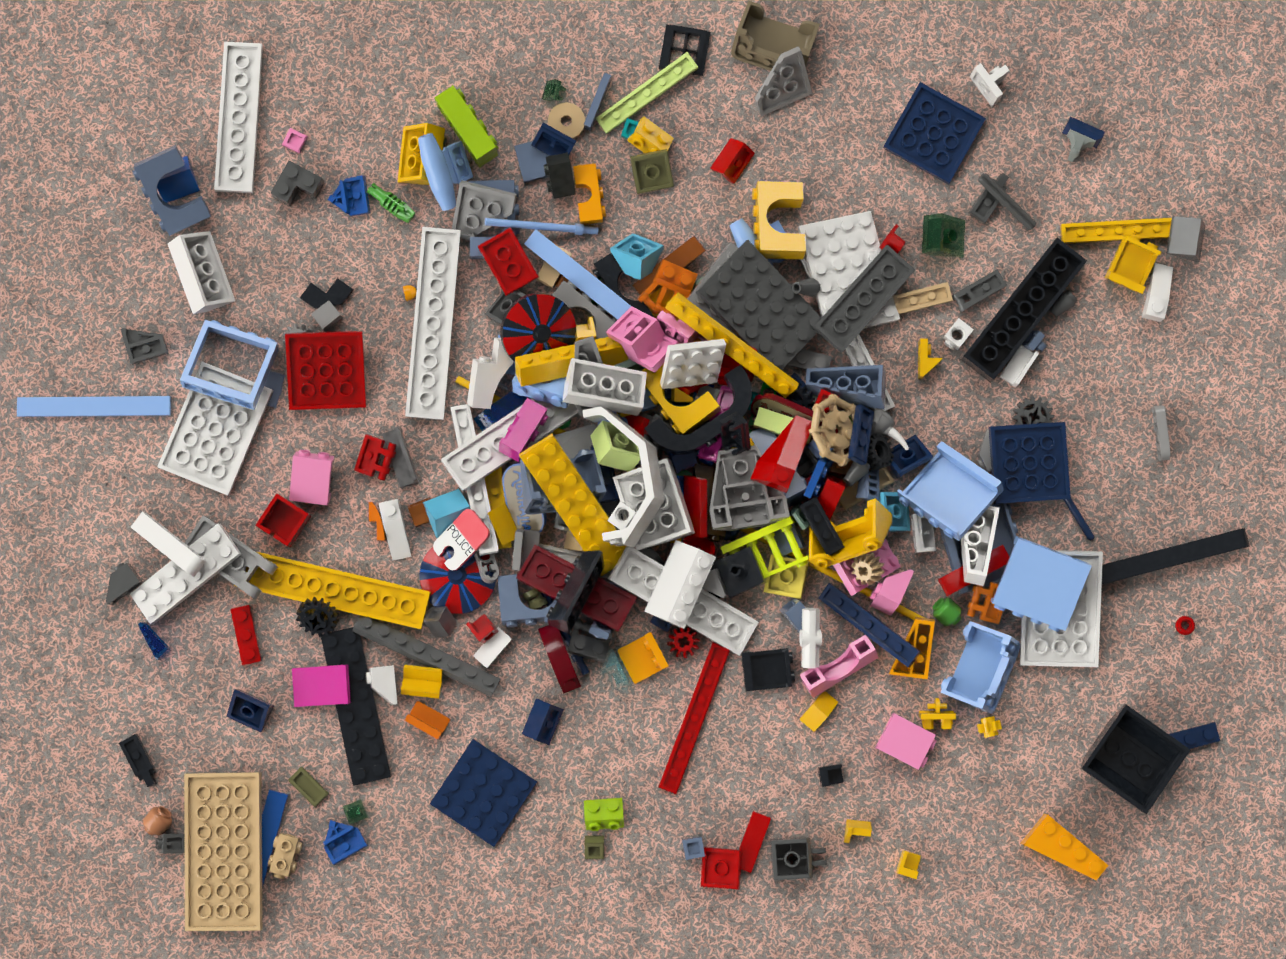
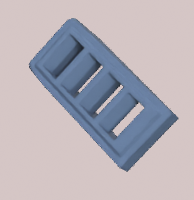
M879 470L869 471L868 474L859 480L856 498L866 501L876 498L879 501Z

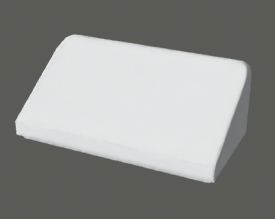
M497 627L499 632L483 644L473 655L487 669L513 640L499 627Z

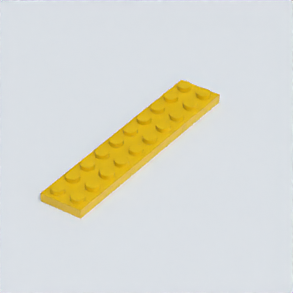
M257 552L278 566L273 575L258 567L250 579L249 583L258 587L262 593L305 602L307 598L311 601L313 597H316L317 601L323 598L324 603L331 602L329 606L336 607L335 610L422 630L430 597L429 591Z

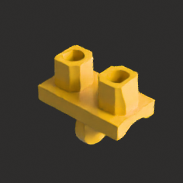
M935 698L934 703H927V709H934V711H919V718L924 729H934V719H941V729H952L953 719H956L954 711H940V709H947V703H940L939 698Z

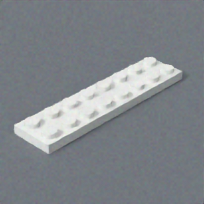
M224 42L215 192L253 193L263 54L262 43Z
M532 398L531 400L547 408L546 415L549 417L544 426H539L537 430L539 435L535 442H530L528 448L577 416L579 411L576 404L569 403L567 408H563ZM522 405L441 459V462L463 492L512 459L499 452V442L507 434L508 427L514 422Z
M626 546L608 579L649 602L664 566L638 550ZM702 589L686 625L740 656L759 622Z

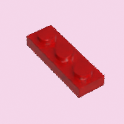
M250 605L230 609L242 665L261 662L262 659Z

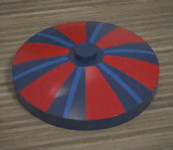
M448 546L441 557L437 555L432 547L424 556L419 573L422 590L430 592L429 602L435 607L446 606L451 614L469 613L485 604L494 591L496 581L485 583L481 579L474 554L460 569L453 571L444 564L453 557V547ZM489 554L479 555L482 560L490 558ZM489 563L487 565L488 571L486 575H489L490 578H492L494 572H490L489 565L492 563Z

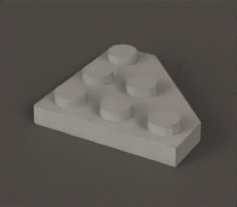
M799 47L786 51L779 56L754 99L761 116L813 94Z
M461 180L452 229L461 230L460 238L470 240V237H475L491 227L485 226V218L504 219L514 212L517 194Z

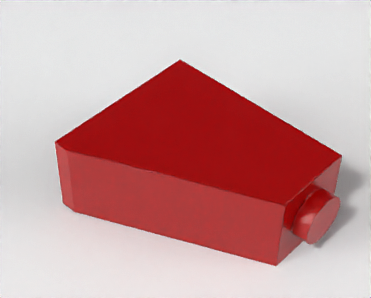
M831 474L827 475L818 497V501L829 520L846 485L843 479Z

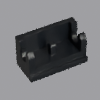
M737 411L719 421L722 448L725 451L736 447L737 449L732 451L734 456L746 450H751L748 422Z

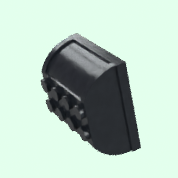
M1124 704L1108 721L1088 750L1080 769L1147 815L1190 752V749L1134 709Z

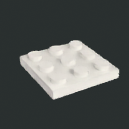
M717 339L668 345L660 381L661 388L673 389L676 387L717 383L726 348L725 340Z

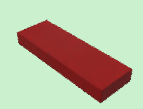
M755 811L751 814L739 850H742L741 870L749 873L752 872L771 820L770 817Z

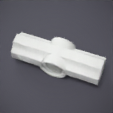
M818 608L802 609V630L799 632V642L802 647L801 664L803 668L819 667V646L822 645V632L820 629V609Z

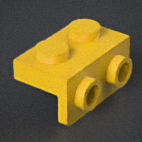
M643 116L634 133L629 136L627 141L643 153H649L664 149L668 151L674 138Z

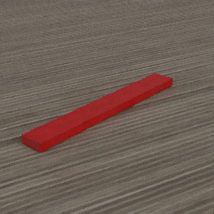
M712 642L658 788L677 794L730 652V650Z

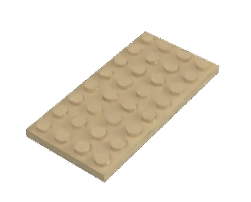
M262 773L184 774L185 931L263 930Z

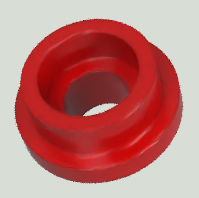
M1182 616L1177 619L1175 628L1179 634L1189 635L1195 629V622L1189 616ZM1183 622L1188 624L1187 629L1182 628Z

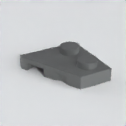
M126 328L120 329L132 365L169 354L162 334L134 331Z

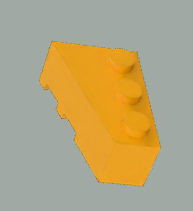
M915 617L905 640L920 650L921 653L910 668L898 659H895L889 674L928 679L935 619Z

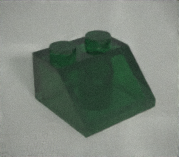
M943 213L924 215L922 253L931 256L963 258L965 220Z

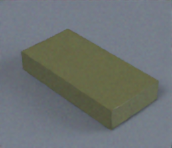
M302 766L288 779L314 807H317L329 794Z

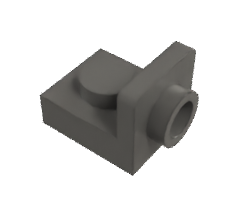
M185 833L161 834L158 836L155 842L158 853H185Z

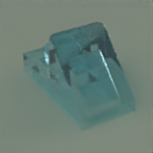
M613 648L610 649L600 676L614 670L615 673L612 675L616 684L621 683L623 687L629 684Z

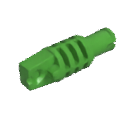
M375 183L372 184V187L368 188L367 193L380 201V205L395 217L407 223L415 217V212L404 201L393 195V193L385 192Z

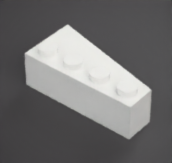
M989 506L961 538L964 582L984 586L1000 509L998 507Z

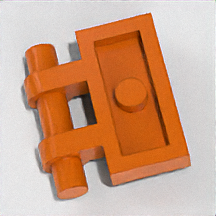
M990 582L988 589L981 585H974L972 589L974 593L971 602L969 601L967 606L969 608L967 615L974 617L977 610L981 612L979 619L999 625L1003 611L996 609L991 602V598H994L999 584ZM981 594L986 595L983 605L978 604Z

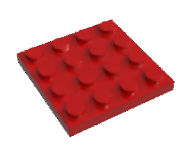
M363 331L285 333L289 410L366 408Z

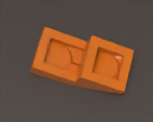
M369 502V522L377 523V541H386L381 514L373 502Z

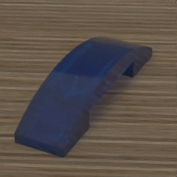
M511 391L493 403L491 409H485L473 419L480 430L484 431L523 405L527 398H532L520 396Z

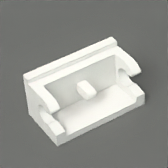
M912 514L911 524L915 553L936 551L933 526L924 516L921 518L917 514Z

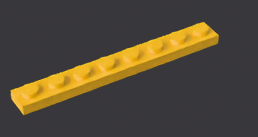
M677 293L667 302L665 306L667 310L707 340L724 339L726 343L725 353L783 397L787 398L798 388L799 383L680 293Z

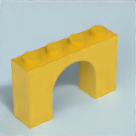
M757 181L756 188L752 189V200H755L753 217H756L753 233L757 234L754 246L766 259H803L806 252L805 234L778 232L770 226L766 216L771 210L776 208H801L804 200L803 182Z
M664 364L655 373L647 368L642 370L647 372L645 390L648 389L651 393L648 397L655 406L657 404L661 406V414L666 420L671 419L674 423L671 427L677 434L688 435L721 411L720 405L709 391L687 406L679 407L670 404L665 399L664 389L660 385Z

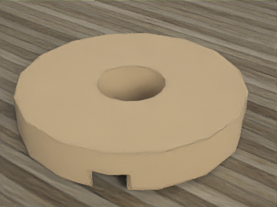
M568 102L560 103L550 111L548 125L572 139L580 136L584 130V113L575 104ZM564 117H569L572 123L569 126H564L561 120Z

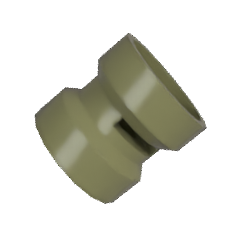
M536 589L523 594L524 599L529 602L530 609L537 610L548 604L546 598L542 596V592Z

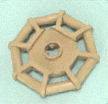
M831 394L819 404H814L809 434H812L820 451L819 455L822 458L826 457L838 463L839 466H845L851 460L848 458L849 453L844 455L843 450L850 447L853 425L849 415L852 421H854L856 405L838 398L836 394ZM837 406H839V407H841V408H843V409H845V410H844V411H839V410H837ZM829 407L830 412L825 413L824 409ZM831 447L834 448L836 454L830 451Z

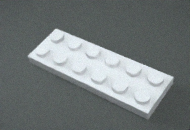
M216 524L189 546L206 560L195 577L171 560L130 593L151 625L158 622L242 555L221 524Z

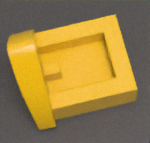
M847 819L844 843L850 842L851 835L871 837V822Z

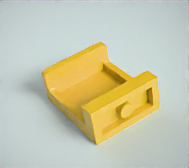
M1130 234V237L1123 236L1104 278L1143 294L1146 288L1144 284L1157 256L1161 255L1162 252L1157 250V245L1150 242L1146 245L1140 242L1141 238Z

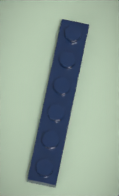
M828 583L818 597L905 666L910 668L921 653L920 650L832 583Z

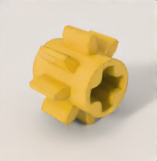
M995 716L980 719L981 724H977V728L980 734H984V738L999 735L998 730L1002 729L1000 720H995Z

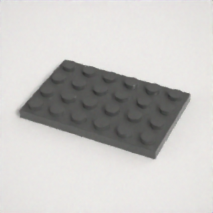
M746 240L696 291L699 297L738 338L757 349L759 354L781 370L817 333L813 327L821 319L799 293L793 292L792 286L749 240Z

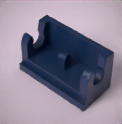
M543 122L531 146L549 156L568 153L569 155L576 140Z

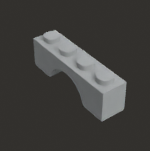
M563 281L552 295L563 301L569 308H580L593 317L596 339L608 337L606 331L617 319L614 317L610 319L605 315L607 313L605 309L599 305L597 307L591 303L592 299L585 293L581 295L577 292V287L572 282L568 281L566 283Z

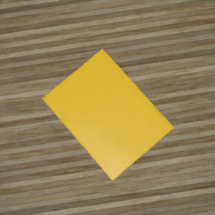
M506 503L487 513L501 545L504 546L513 541L517 528Z

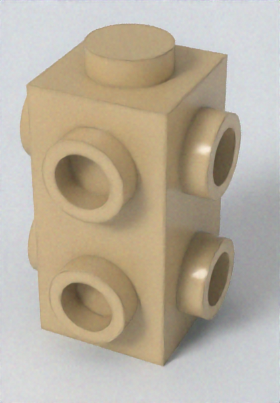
M280 833L279 836L275 837L273 843L275 852L274 855H270L268 861L269 872L274 873V877L285 879V876L289 877L291 873H295L297 867L295 857L296 854H300L303 845L300 842V837Z

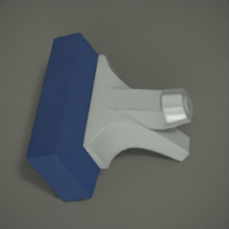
M1070 116L1062 134L1067 135L1066 137L1071 142L1068 161L1073 162L1085 148L1094 147L1097 149L1105 131Z

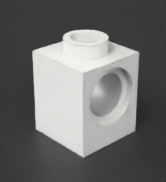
M958 318L942 338L945 340L944 344L952 350L954 348L958 350L974 329ZM958 331L961 334V339L955 340L952 337V332Z
M620 501L607 521L620 530L625 529L635 516L637 507L629 501L626 503ZM627 510L629 513V517L627 520L623 521L621 519V513Z

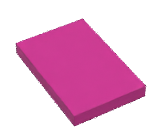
M348 665L292 668L294 707L351 703Z

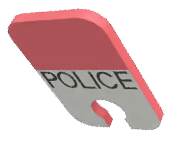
M466 509L436 539L433 548L437 555L441 557L448 546L453 547V557L444 564L448 569L456 571L484 544L490 536V531L474 510Z

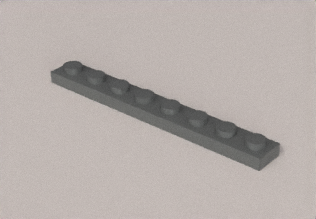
M360 615L353 627V632L427 667L442 669V674L492 697L500 682V678L376 619Z

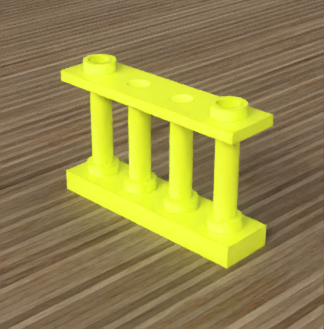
M793 516L720 547L723 554L729 552L732 555L741 551L739 548L741 546H751L764 578L794 565H797L798 568L808 564L807 560L809 559V555L803 557L791 530L793 528L791 524L796 523ZM780 529L785 533L796 558V561L787 565L774 538V532ZM764 537V540H767L779 567L771 572H768L756 545L758 544L757 539Z

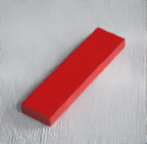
M1003 544L991 551L987 575L1008 563L1010 556ZM963 566L938 579L946 596L971 584L964 582Z

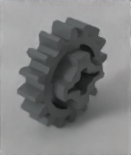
M1034 396L1030 397V401L1024 398V404L1018 402L1017 406L1019 409H1013L1016 415L1012 417V420L1017 421L1014 425H1023L1021 418L1024 419L1026 424L1053 423L1050 421V419L1055 417V415L1050 414L1053 408L1046 407L1049 403L1048 401L1041 403V397L1037 401H1035ZM1033 405L1031 410H1024L1026 406ZM1041 409L1044 411L1045 416L1042 415ZM1035 411V417L1037 419L1032 422V417H1030L1029 415L1033 414Z

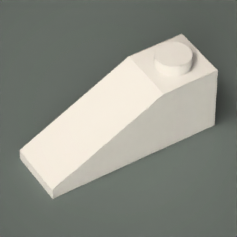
M1154 263L1141 318L1157 322L1165 319L1173 267Z
M395 499L379 503L392 560L412 557L400 501Z

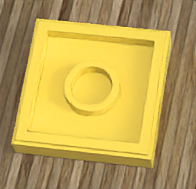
M772 554L770 556L768 572L779 568ZM783 557L786 565L796 561L794 558ZM809 561L808 564L799 568L797 565H794L767 577L764 592L802 599Z

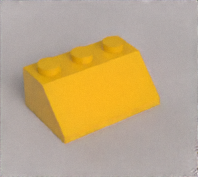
M430 123L403 127L397 182L429 185L421 161L418 137L433 133L439 147L443 150L445 128Z

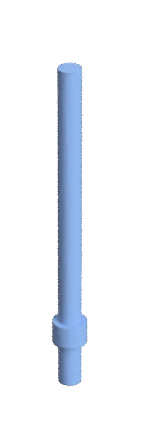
M485 218V226L571 232L575 235L598 234V227L584 226V224L578 223L567 225Z

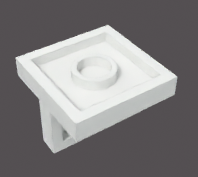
M980 63L974 68L970 78L990 106L993 107L1003 95L997 85L1005 80L1010 70L1006 65L1001 68L997 66L989 72V75Z

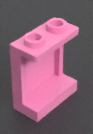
M309 450L297 451L293 455L289 500L328 505L331 499L330 482L334 456H329L330 454L326 452L314 454L310 453Z
M892 713L875 748L919 770L920 767L923 768L928 759L926 754L928 750L934 748L937 740L934 739L935 734Z

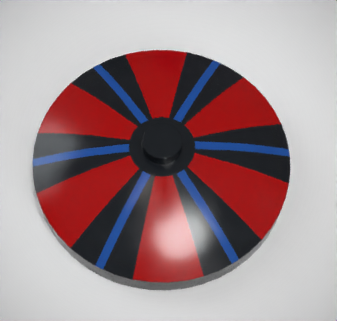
M546 293L528 294L515 301L506 311L500 329L502 346L514 362L515 357L573 345L576 338V322L570 308L557 297Z

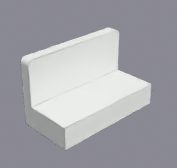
M1021 345L999 377L1016 387L1039 353L1037 351L1033 353Z

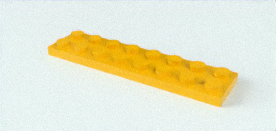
M552 433L521 452L519 456L584 551L600 550L603 552L605 565L601 576L615 568L626 546L610 545L609 542L603 541L602 533L616 531L617 529L607 521L609 519L608 515Z

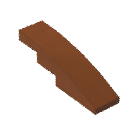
M693 236L664 258V260L686 269L706 249ZM660 263L654 267L652 273L633 284V287L640 295L653 282ZM658 285L651 293H653L662 286Z

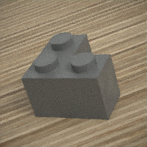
M288 160L271 191V195L273 198L291 206L299 190L316 199L325 182L322 177Z

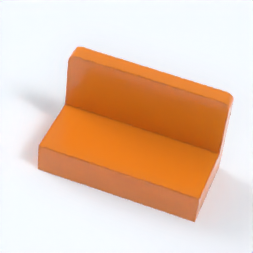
M417 701L404 721L439 740L450 722V718Z

